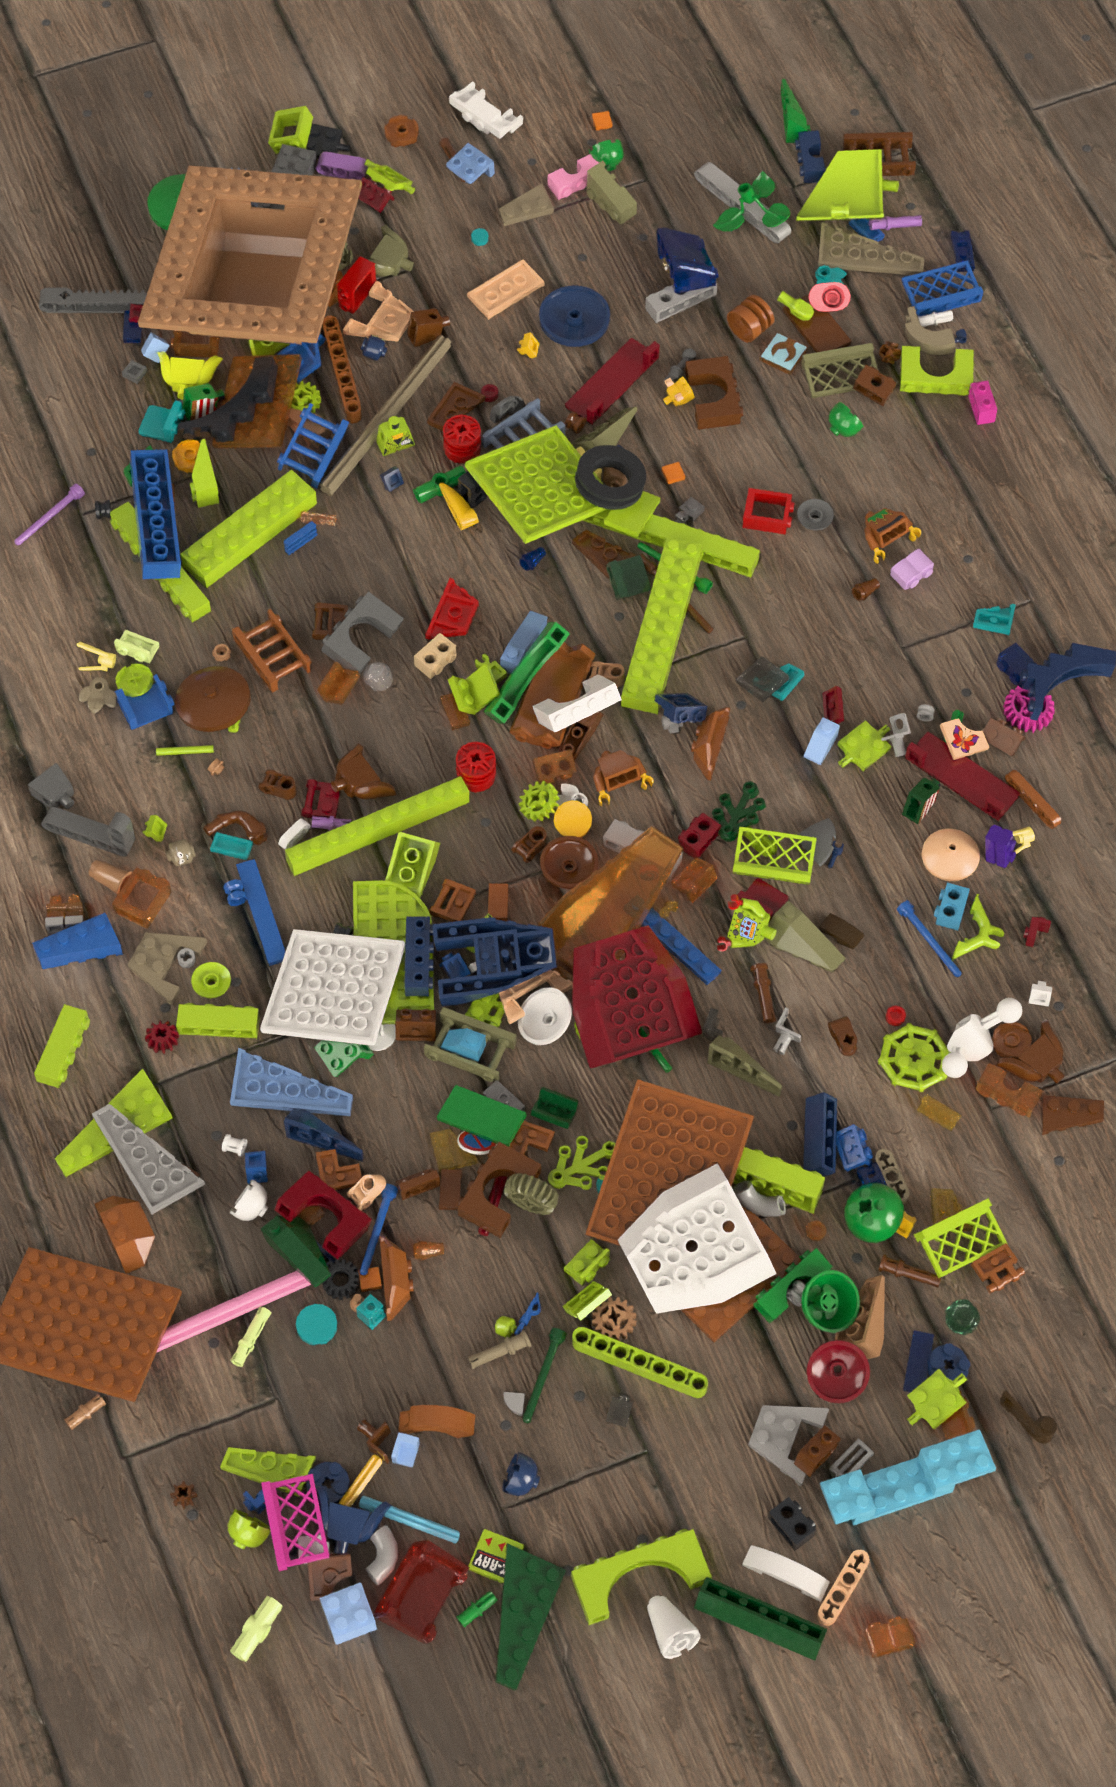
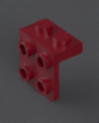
M760 878L755 879L746 892L741 890L737 894L739 900L745 898L758 901L765 912L770 915V920L788 901L786 894Z

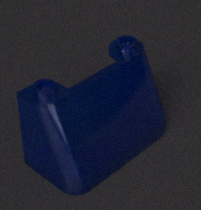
M665 227L656 230L657 253L659 259L665 258L670 268V277L674 278L673 290L675 294L716 286L718 270L713 267L706 252L703 238L700 239L699 235Z

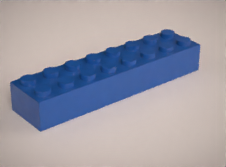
M167 449L131 450L130 469L142 578H180L181 560Z

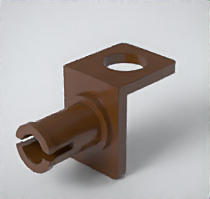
M366 1419L362 1420L361 1422L364 1426L359 1423L357 1430L369 1438L366 1443L370 1452L388 1464L389 1459L386 1453L378 1448L391 1433L388 1424L384 1422L377 1429Z

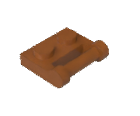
M445 879L442 884L443 888L434 905L430 907L429 913L433 917H440L451 922L463 921L476 895V890ZM454 890L445 910L441 909L449 891Z

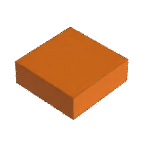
M609 111L592 114L596 131L612 128Z
M679 462L662 467V473L668 484L685 480V474Z
M379 1267L369 1268L366 1275H361L360 1270H358L362 1292L382 1289Z

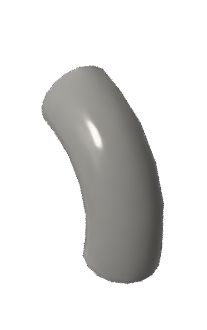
M742 1181L733 1188L741 1205L754 1214L773 1217L782 1216L786 1213L785 1202L781 1195L771 1197L761 1195L754 1189L750 1181Z
M388 1526L378 1529L370 1538L376 1547L377 1555L373 1563L365 1569L377 1586L384 1582L393 1572L398 1559L397 1542Z

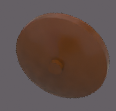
M222 666L207 667L192 673L180 684L175 695V707L180 719L190 728L203 732L219 731L232 726L244 716L250 705V689L247 681L239 672Z

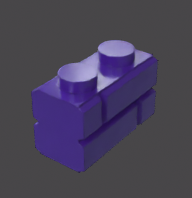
M997 825L991 826L985 836L986 862L997 863V866L1006 868L1010 862L1014 861L1016 852L1013 850L1016 841L1013 840V831L1002 829V827Z

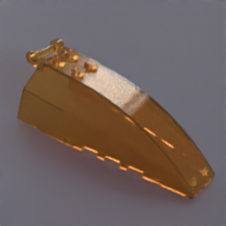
M651 826L632 841V844L623 848L617 856L609 859L598 871L595 870L588 879L580 882L562 896L538 923V926L553 929L556 961L559 959L573 969V948L640 928L683 851V847ZM621 949L616 950L615 958L619 960L625 952ZM556 963L557 967L552 970L560 973V976L564 979H569L573 982V975Z

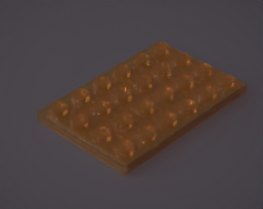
M300 354L233 356L224 393L225 400L222 401L221 407L230 401L245 384L252 371L254 360L258 357L272 356L278 366L273 402L256 404L253 421L236 423L234 441L216 442L213 439L212 445L215 449L282 447L302 361Z

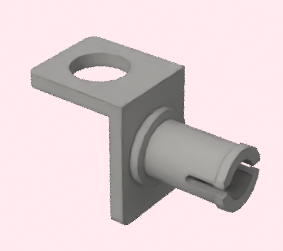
M901 713L889 718L894 735L881 738L882 741H892L895 757L906 755L903 737L904 735L911 734L906 714ZM897 719H901L903 721L902 729L897 728Z
M785 1007L776 1025V1032L780 1034V1037L773 1047V1050L776 1053L780 1051L779 1054L781 1055L785 1054L791 1040L798 1043L801 1042V1035L783 1027L789 1014V1008Z

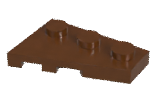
M454 382L427 419V424L443 431L444 424L448 419L456 415H466L485 401V395Z
M1043 1096L1042 1135L1057 1130L1064 1131L1075 1126L1082 1127L1103 1122L1104 1100Z

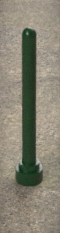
M551 1328L549 1334V1342L551 1343L523 1416V1422L526 1424L530 1423L558 1345L560 1346L567 1336V1333L561 1329Z

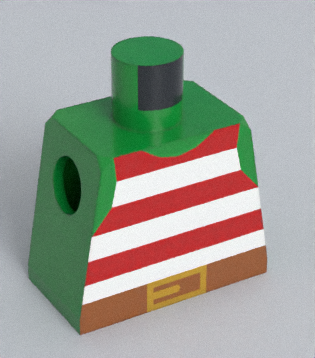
M210 384L185 388L183 410H185L187 420L192 421L217 410V402L225 400L223 390L214 391Z

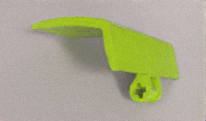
M880 149L838 151L796 216V221L884 218L882 151Z

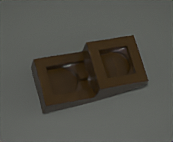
M832 913L819 926L821 932L836 938L839 944L852 950L864 937V933Z

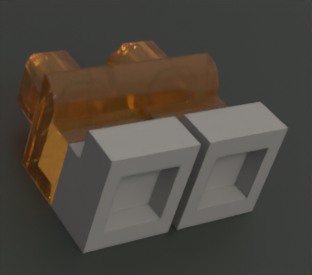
M79 895L69 896V903H62L60 896H51L50 903L46 904L47 918L45 919V926L48 934H55L85 921L84 908Z

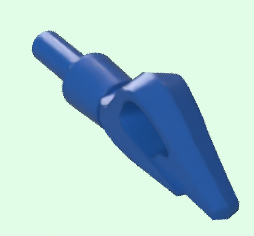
M538 1292L526 1312L520 1318V1324L514 1332L515 1335L520 1334L523 1327L528 1325L531 1316H536L541 1312ZM538 1304V1310L533 1311L534 1305Z

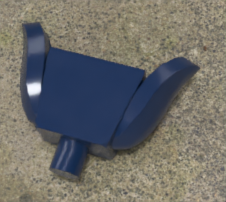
M323 1486L315 1487L324 1532L327 1534V1538L336 1540L334 1553L337 1554L347 1553L349 1543L358 1545L359 1542L369 1540L379 1527L385 1513L392 1507L391 1504L385 1501L379 1504L371 1513V1511L330 1502Z

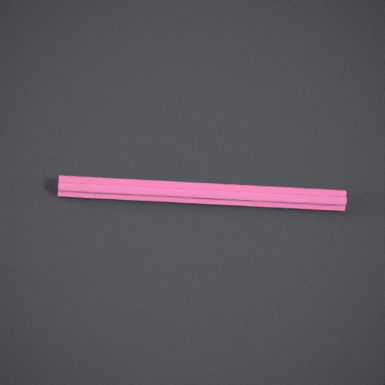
M295 1271L167 1327L157 1352L311 1284L299 1272Z

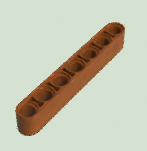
M329 315L324 317L323 335L346 420L352 424L358 423L362 418L361 404L338 320L335 316Z

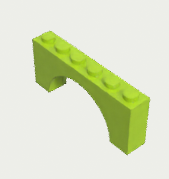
M682 1529L672 1537H659L654 1543L648 1545L647 1543L639 1544L634 1550L628 1552L627 1550H621L615 1553L614 1557L608 1559L607 1557H601L595 1560L593 1564L588 1566L581 1564L571 1571V1578L588 1625L609 1619L607 1601L612 1587L619 1578L635 1568L654 1565L671 1569L686 1581L690 1590L702 1586L706 1577L711 1578L693 1529L689 1531Z

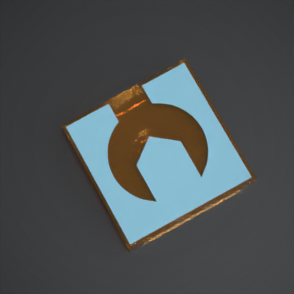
M777 332L760 355L759 360L791 375L803 355L808 351V347Z

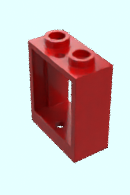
M360 256L338 282V305L343 311L354 314L369 296V291L376 282L375 263Z
M749 488L742 528L786 535L787 527L791 528L792 517H789V513L794 511L795 502L791 501L792 494ZM754 502L785 506L783 520L752 515Z

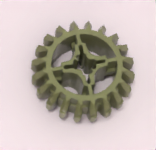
M513 1174L507 1180L504 1194L511 1203L536 1215L552 1213L558 1203L559 1195L551 1185H548L546 1181L535 1178L533 1175Z

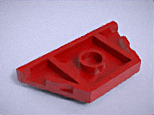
M449 578L425 634V639H433L439 633L445 637L465 636L468 633L479 607V601L470 596L463 587L460 588L455 584L453 578Z

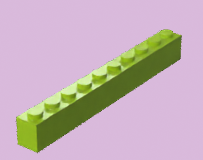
M611 509L582 520L664 548L666 537L703 544L701 561L748 577H752L759 561L760 550L752 546H746L737 541L728 540L719 535H713L701 529H695L684 523H677L666 517L654 514L651 515L638 537L604 525V520Z
M460 776L285 850L286 861L293 875L296 876L470 803L469 790Z

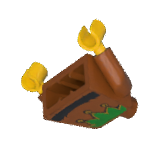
M883 508L877 513L870 511L865 516V538L871 551L874 550V562L877 564L879 563L877 556H881L883 561L885 560V552L879 550L878 547L884 548L909 531L908 537L912 542H915L916 535L918 538L921 535V530L917 527L913 528V523L903 512Z

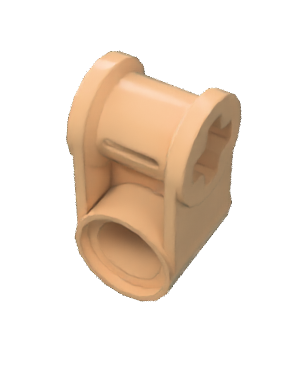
M379 1174L364 1175L347 1192V1196L352 1198L359 1210L363 1211L373 1203L374 1199L386 1187V1180Z

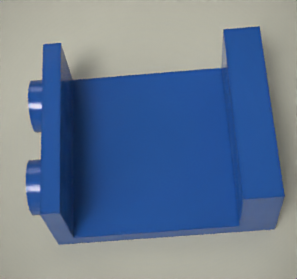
M154 675L155 684L152 685V688L141 696H125L122 688L115 691L117 702L131 730L173 714L172 706L174 701L171 695L166 694L167 687L163 680L160 681L157 675Z

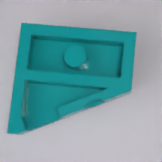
M1010 604L1009 608L1000 609L999 606L989 609H977L973 628L1010 635L1016 604Z

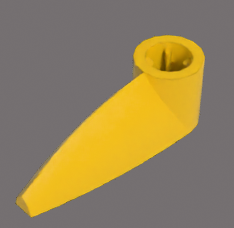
M440 483L441 492L460 530L479 523L476 512L468 505L465 499L450 486Z

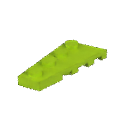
M228 1447L220 1468L258 1483L267 1481L273 1483L308 1475L316 1458L309 1455L306 1457L297 1456V1454L288 1453L286 1455L270 1451L257 1452L256 1450ZM306 1482L300 1483L297 1490L302 1492ZM285 1486L276 1488L277 1490L286 1493H290L291 1491L289 1488ZM293 1493L294 1496L300 1497L297 1493Z

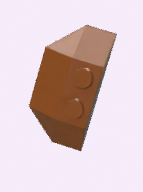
M730 707L719 709L706 716L702 725L698 724L696 731L698 739L697 741L694 740L691 751L694 752V761L706 779L710 781L728 724Z
M111 1196L95 1203V1207L125 1274L144 1267L155 1235L140 1202Z
M380 1236L387 1321H392L410 1300V1292L414 1291L413 1279H408V1272H412L411 1260L406 1258V1252L385 1236Z

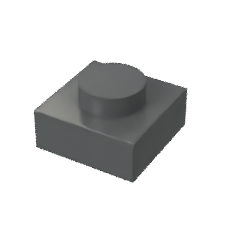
M131 360L122 371V376L138 384L147 373V367Z

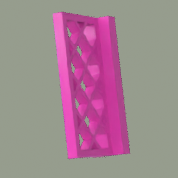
M313 1474L270 1483V1481L262 1482L279 1571L287 1570V1567L330 1558ZM310 1481L311 1488L306 1495L297 1490L300 1483ZM285 1486L291 1491L284 1500L277 1495L276 1488ZM294 1492L303 1497L298 1507L288 1502ZM307 1500L315 1505L311 1515L301 1510ZM285 1505L295 1510L289 1520L281 1516V1511ZM298 1513L308 1518L302 1528L292 1522ZM310 1521L319 1525V1529L314 1536L305 1531ZM289 1526L299 1531L293 1541L285 1536V1531ZM302 1533L312 1539L306 1549L296 1543ZM316 1541L323 1546L324 1553L315 1555L309 1549ZM293 1546L303 1551L300 1558L290 1560L289 1552Z

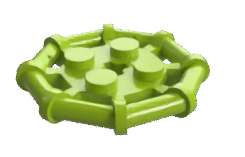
M907 1023L903 1028L889 1035L886 1034L883 1037L884 1043L878 1064L887 1073L892 1081V1085L924 1092V1089L941 1080L945 1081L947 1075L943 1072L942 1061L951 1052L948 1051L947 1046L936 1029L930 1030ZM907 1034V1039H904L902 1043L899 1044L896 1041ZM914 1034L926 1036L927 1039L925 1041L914 1038ZM932 1041H934L940 1052L935 1053L931 1045ZM891 1047L896 1049L895 1057H888ZM917 1055L920 1060L917 1059L916 1062H913L910 1056ZM935 1060H941L939 1069L934 1067ZM895 1064L899 1068L898 1074L895 1073L891 1065ZM927 1073L933 1075L924 1081L922 1080L923 1075ZM906 1076L916 1079V1081L904 1079L903 1077Z

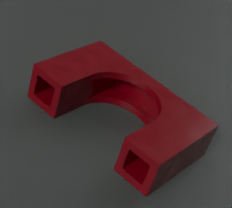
M309 1170L278 1199L275 1211L289 1222L310 1206L325 1207L333 1212L338 1220V1225L326 1236L322 1248L336 1259H339L368 1231L372 1221L365 1212L359 1210L351 1201L345 1199L334 1188L328 1186Z

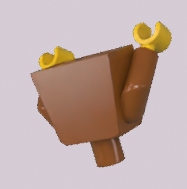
M619 750L614 753L605 751L602 753L601 758L598 759L599 766L595 768L593 779L596 790L600 793V806H602L601 800L603 798L607 799L608 804H610V796L605 793V790L609 792L641 778L642 789H647L645 782H649L651 787L653 785V778L646 775L647 771L638 757L627 755L623 750Z

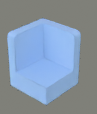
M151 332L141 352L143 356L160 363L157 352H166L169 344L167 340Z
M398 1432L391 1456L392 1463L413 1467L420 1445L419 1437Z

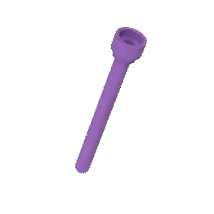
M75 483L70 487L69 494L15 539V544L21 545L72 500L82 498L85 495L84 490Z

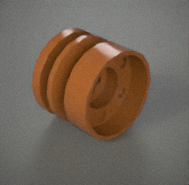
M750 295L727 314V322L732 332L740 340L751 343L761 332L772 326L774 315L769 305L762 298Z

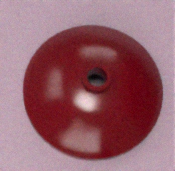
M832 1340L821 1344L811 1354L807 1363V1379L810 1387L816 1395L831 1403H845L857 1398L865 1390L869 1381L870 1366L865 1354L858 1346L848 1341ZM837 1365L841 1367L839 1372L833 1370Z

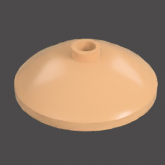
M941 829L932 833L926 839L922 848V861L926 869L933 876L945 881H959L969 877L976 870L980 860V851L975 840L967 833L957 829Z

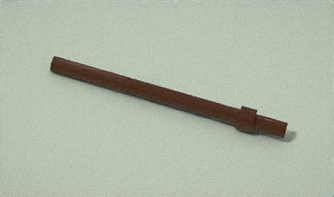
M641 553L637 559L646 567L645 570L655 577L658 566L654 562H650ZM689 603L687 612L708 634L711 633L713 627Z

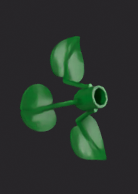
M762 171L752 185L743 183L738 187V193L741 196L739 198L741 210L737 207L725 210L713 226L720 231H733L739 228L745 220L742 215L744 213V202L751 204L756 201L766 213L762 221L767 227H776L785 222L790 216V210L782 203H775L767 210L759 201L760 198L768 197L775 189L774 181Z

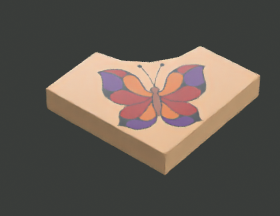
M959 718L941 723L940 728L953 760L989 749L983 731H973L962 725Z

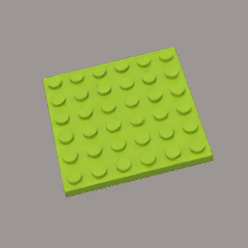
M557 425L466 461V469L525 544L607 510L590 503L578 491L575 483V474L581 455ZM593 472L595 478H596L601 484H603V483L601 482V480L597 477V475Z

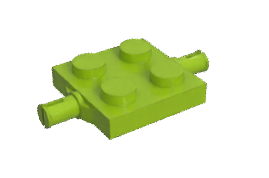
M369 159L366 160L365 166L368 167L366 174L371 176L373 181L384 184V187L390 191L399 189L405 190L410 194L414 193L415 188L411 186L413 183L411 180L387 165H378Z
M865 720L838 742L837 745L845 754V757L838 761V764L844 768L848 763L852 762L862 771L866 770L891 750L892 746L886 740H881L890 731L889 726L885 724L882 728L876 730Z
M938 1369L907 1396L914 1404L916 1410L915 1413L907 1418L909 1423L913 1426L918 1420L923 1418L933 1429H936L967 1402L961 1396L958 1388L967 1380L964 1374L961 1373L952 1381Z

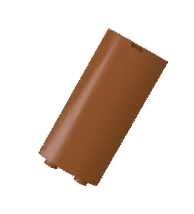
M564 642L545 662L528 684L509 731L510 734L515 736L517 741L542 746L545 749L560 746L567 727L557 732L546 728L538 722L532 706L546 699H551L557 703H564L579 698L583 688L582 682L587 678L595 653L583 643L570 647Z

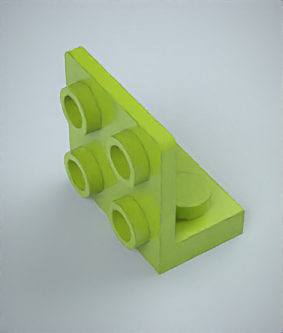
M486 663L466 679L456 676L448 679L458 709L465 713L475 715L500 695L490 666Z

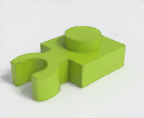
M486 654L482 655V659L485 662L480 663L477 659L475 660V666L478 669L485 663L489 664L496 684L507 677V672L496 661L490 663L489 657Z

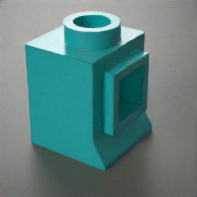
M372 1294L356 1308L357 1317L371 1330L387 1316L384 1312L383 1304Z

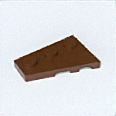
M588 530L583 531L572 539V544L608 579L636 559V554L628 553L622 550V547L614 546L606 542L604 538Z

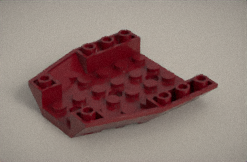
M649 925L573 948L572 1013L590 1069L686 1040L703 1033L686 977ZM618 949L625 952V958L622 961L615 958V951ZM630 987L635 988L637 991V996L634 999L628 998L626 994ZM641 1026H646L649 1030V1034L646 1037H641L638 1033Z

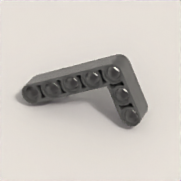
M50 807L41 823L50 832L123 857L128 855L135 842L131 819L120 812L115 813L108 826L57 807Z

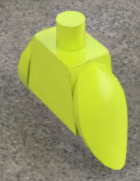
M157 352L160 359L162 377L167 385L172 386L174 392H178L177 397L183 400L185 388L208 384L218 365L223 360L218 356H213L206 362L198 359L175 357L169 359L166 352Z

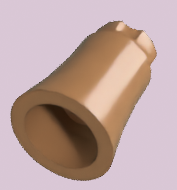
M95 860L89 870L90 877L111 889L120 897L128 892L134 880L133 872L120 869L100 860Z

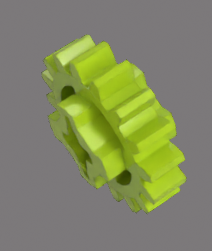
M303 381L299 385L294 382L293 387L288 385V390L283 391V407L302 411L304 407L308 408L311 403L313 404L311 412L314 414L316 413L315 408H320V391L316 389V385L311 387L310 382L306 385Z
M536 781L535 786L529 784L530 789H524L525 795L519 797L522 802L518 803L521 807L520 811L528 820L531 819L533 822H536L537 818L542 822L545 816L549 819V813H555L553 808L559 807V804L556 802L560 800V797L557 795L559 792L551 783L547 784L545 781H542L541 784Z

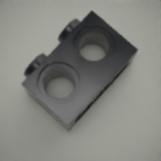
M469 471L458 478V492L471 508L474 509L487 499V494Z
M788 1497L769 1511L768 1519L792 1549L796 1551L815 1536L816 1525L810 1517L806 1518L799 1503L795 1500L792 1501ZM789 1511L792 1517L785 1518L781 1515V1512ZM801 1527L805 1529L806 1533L799 1535L795 1532V1529Z

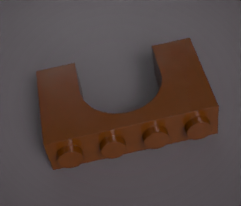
M728 356L692 360L685 363V375L689 386L713 384L723 389L726 394L719 401L695 405V420L698 430L740 424L741 417L744 415L743 407L739 406V391L736 392L735 389L737 388L736 377L732 376L734 372L733 364L729 363Z
M498 1142L496 1147L490 1149L487 1155L488 1160L485 1164L482 1163L477 1171L478 1176L475 1180L472 1179L467 1187L468 1192L465 1197H460L456 1207H458V1216L501 1238L511 1222V1214L487 1201L483 1194L485 1186L494 1178L510 1177L517 1173L527 1174L528 1176L533 1175L535 1178H538L541 1173V1164Z

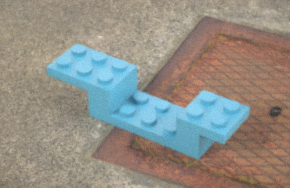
M979 1429L922 1448L917 1458L863 1475L860 1469L821 1482L820 1487L835 1525L851 1520L854 1526L952 1493L955 1484L994 1472L996 1467Z

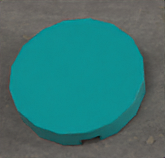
M313 1304L301 1310L297 1316L296 1329L299 1337L309 1345H322L333 1339L337 1332L338 1323L336 1315L331 1308L322 1304Z

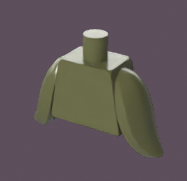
M386 224L381 227L383 239L369 259V261L375 263L376 276H396L401 269L410 272L414 262L408 260V248L405 241Z

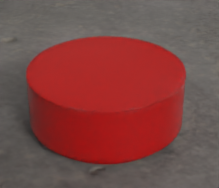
M897 1005L889 1007L886 1012V1021L892 1026H900L904 1023L906 1018L905 1010Z

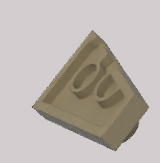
M543 183L499 208V214L504 226L554 213V208Z

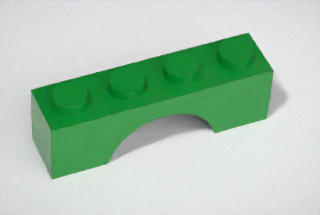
M817 1248L811 1252L809 1249L806 1250L799 1257L801 1261L797 1265L793 1262L784 1270L787 1274L783 1278L780 1276L775 1278L770 1283L772 1288L768 1291L763 1289L755 1297L757 1301L753 1306L768 1323L774 1321L789 1307L786 1292L792 1281L798 1279L809 1281L814 1275L830 1270L833 1267Z

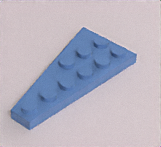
M238 1048L230 1099L231 1106L285 1111L305 1109L310 1113L351 1116L352 1094L333 1086H326L319 1083L316 1079H309L302 1076L299 1072L274 1062H268L260 1056L246 1053L245 1050Z

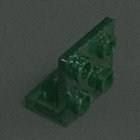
M641 555L621 561L615 560L605 565L616 601L651 590Z

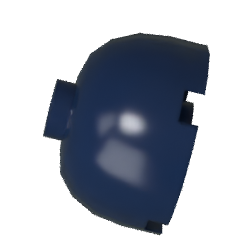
M521 1452L515 1453L507 1468L508 1481L503 1480L502 1492L514 1496H522L529 1493L532 1487H537L540 1476L537 1475L538 1468L536 1462L531 1457Z

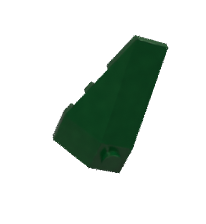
M298 1215L291 1222L283 1216H276L261 1228L266 1242L314 1288L331 1276L310 1226Z

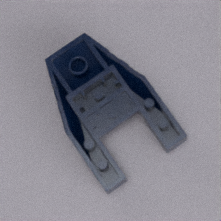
M493 917L432 924L436 951L475 947L477 975L438 980L439 998L442 1006L464 1004L500 993L557 967L552 928L530 924L523 925L509 920L508 922L496 920Z

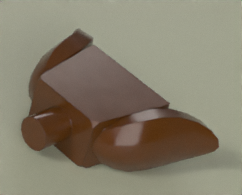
M360 743L347 752L338 762L336 780L331 782V787L335 792L343 789L348 797H358L365 800L396 795L395 788L388 783L381 782V779L363 757L364 746Z
M1048 1019L1041 1022V1037L1017 1059L1000 1058L996 1066L1007 1070L1025 1081H1038L1042 1083L1046 1078L1050 1077L1058 1084L1065 1077L1058 1069L1063 1061V1048Z

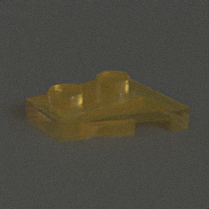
M931 1189L933 1225L964 1210L962 1205L958 1203L952 1189ZM965 1223L962 1231H972L973 1226Z

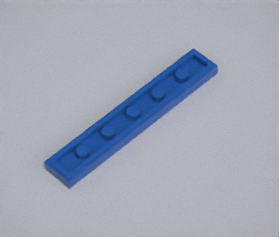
M255 859L236 864L268 964L272 966L282 963L286 951Z

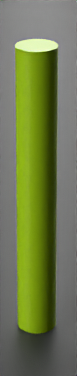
M214 745L156 748L157 756L214 753Z

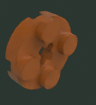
M405 115L394 116L389 119V123L384 127L385 137L393 147L407 146L417 142L419 127L413 118L411 120Z

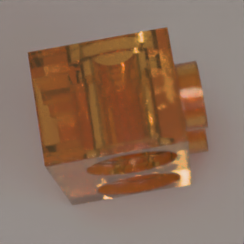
M571 749L532 760L538 782L545 781L548 784L553 783L554 779L559 777L562 780L573 777L572 774L577 772ZM560 761L568 763V770H562L559 767ZM541 766H548L550 774L544 775L541 772Z

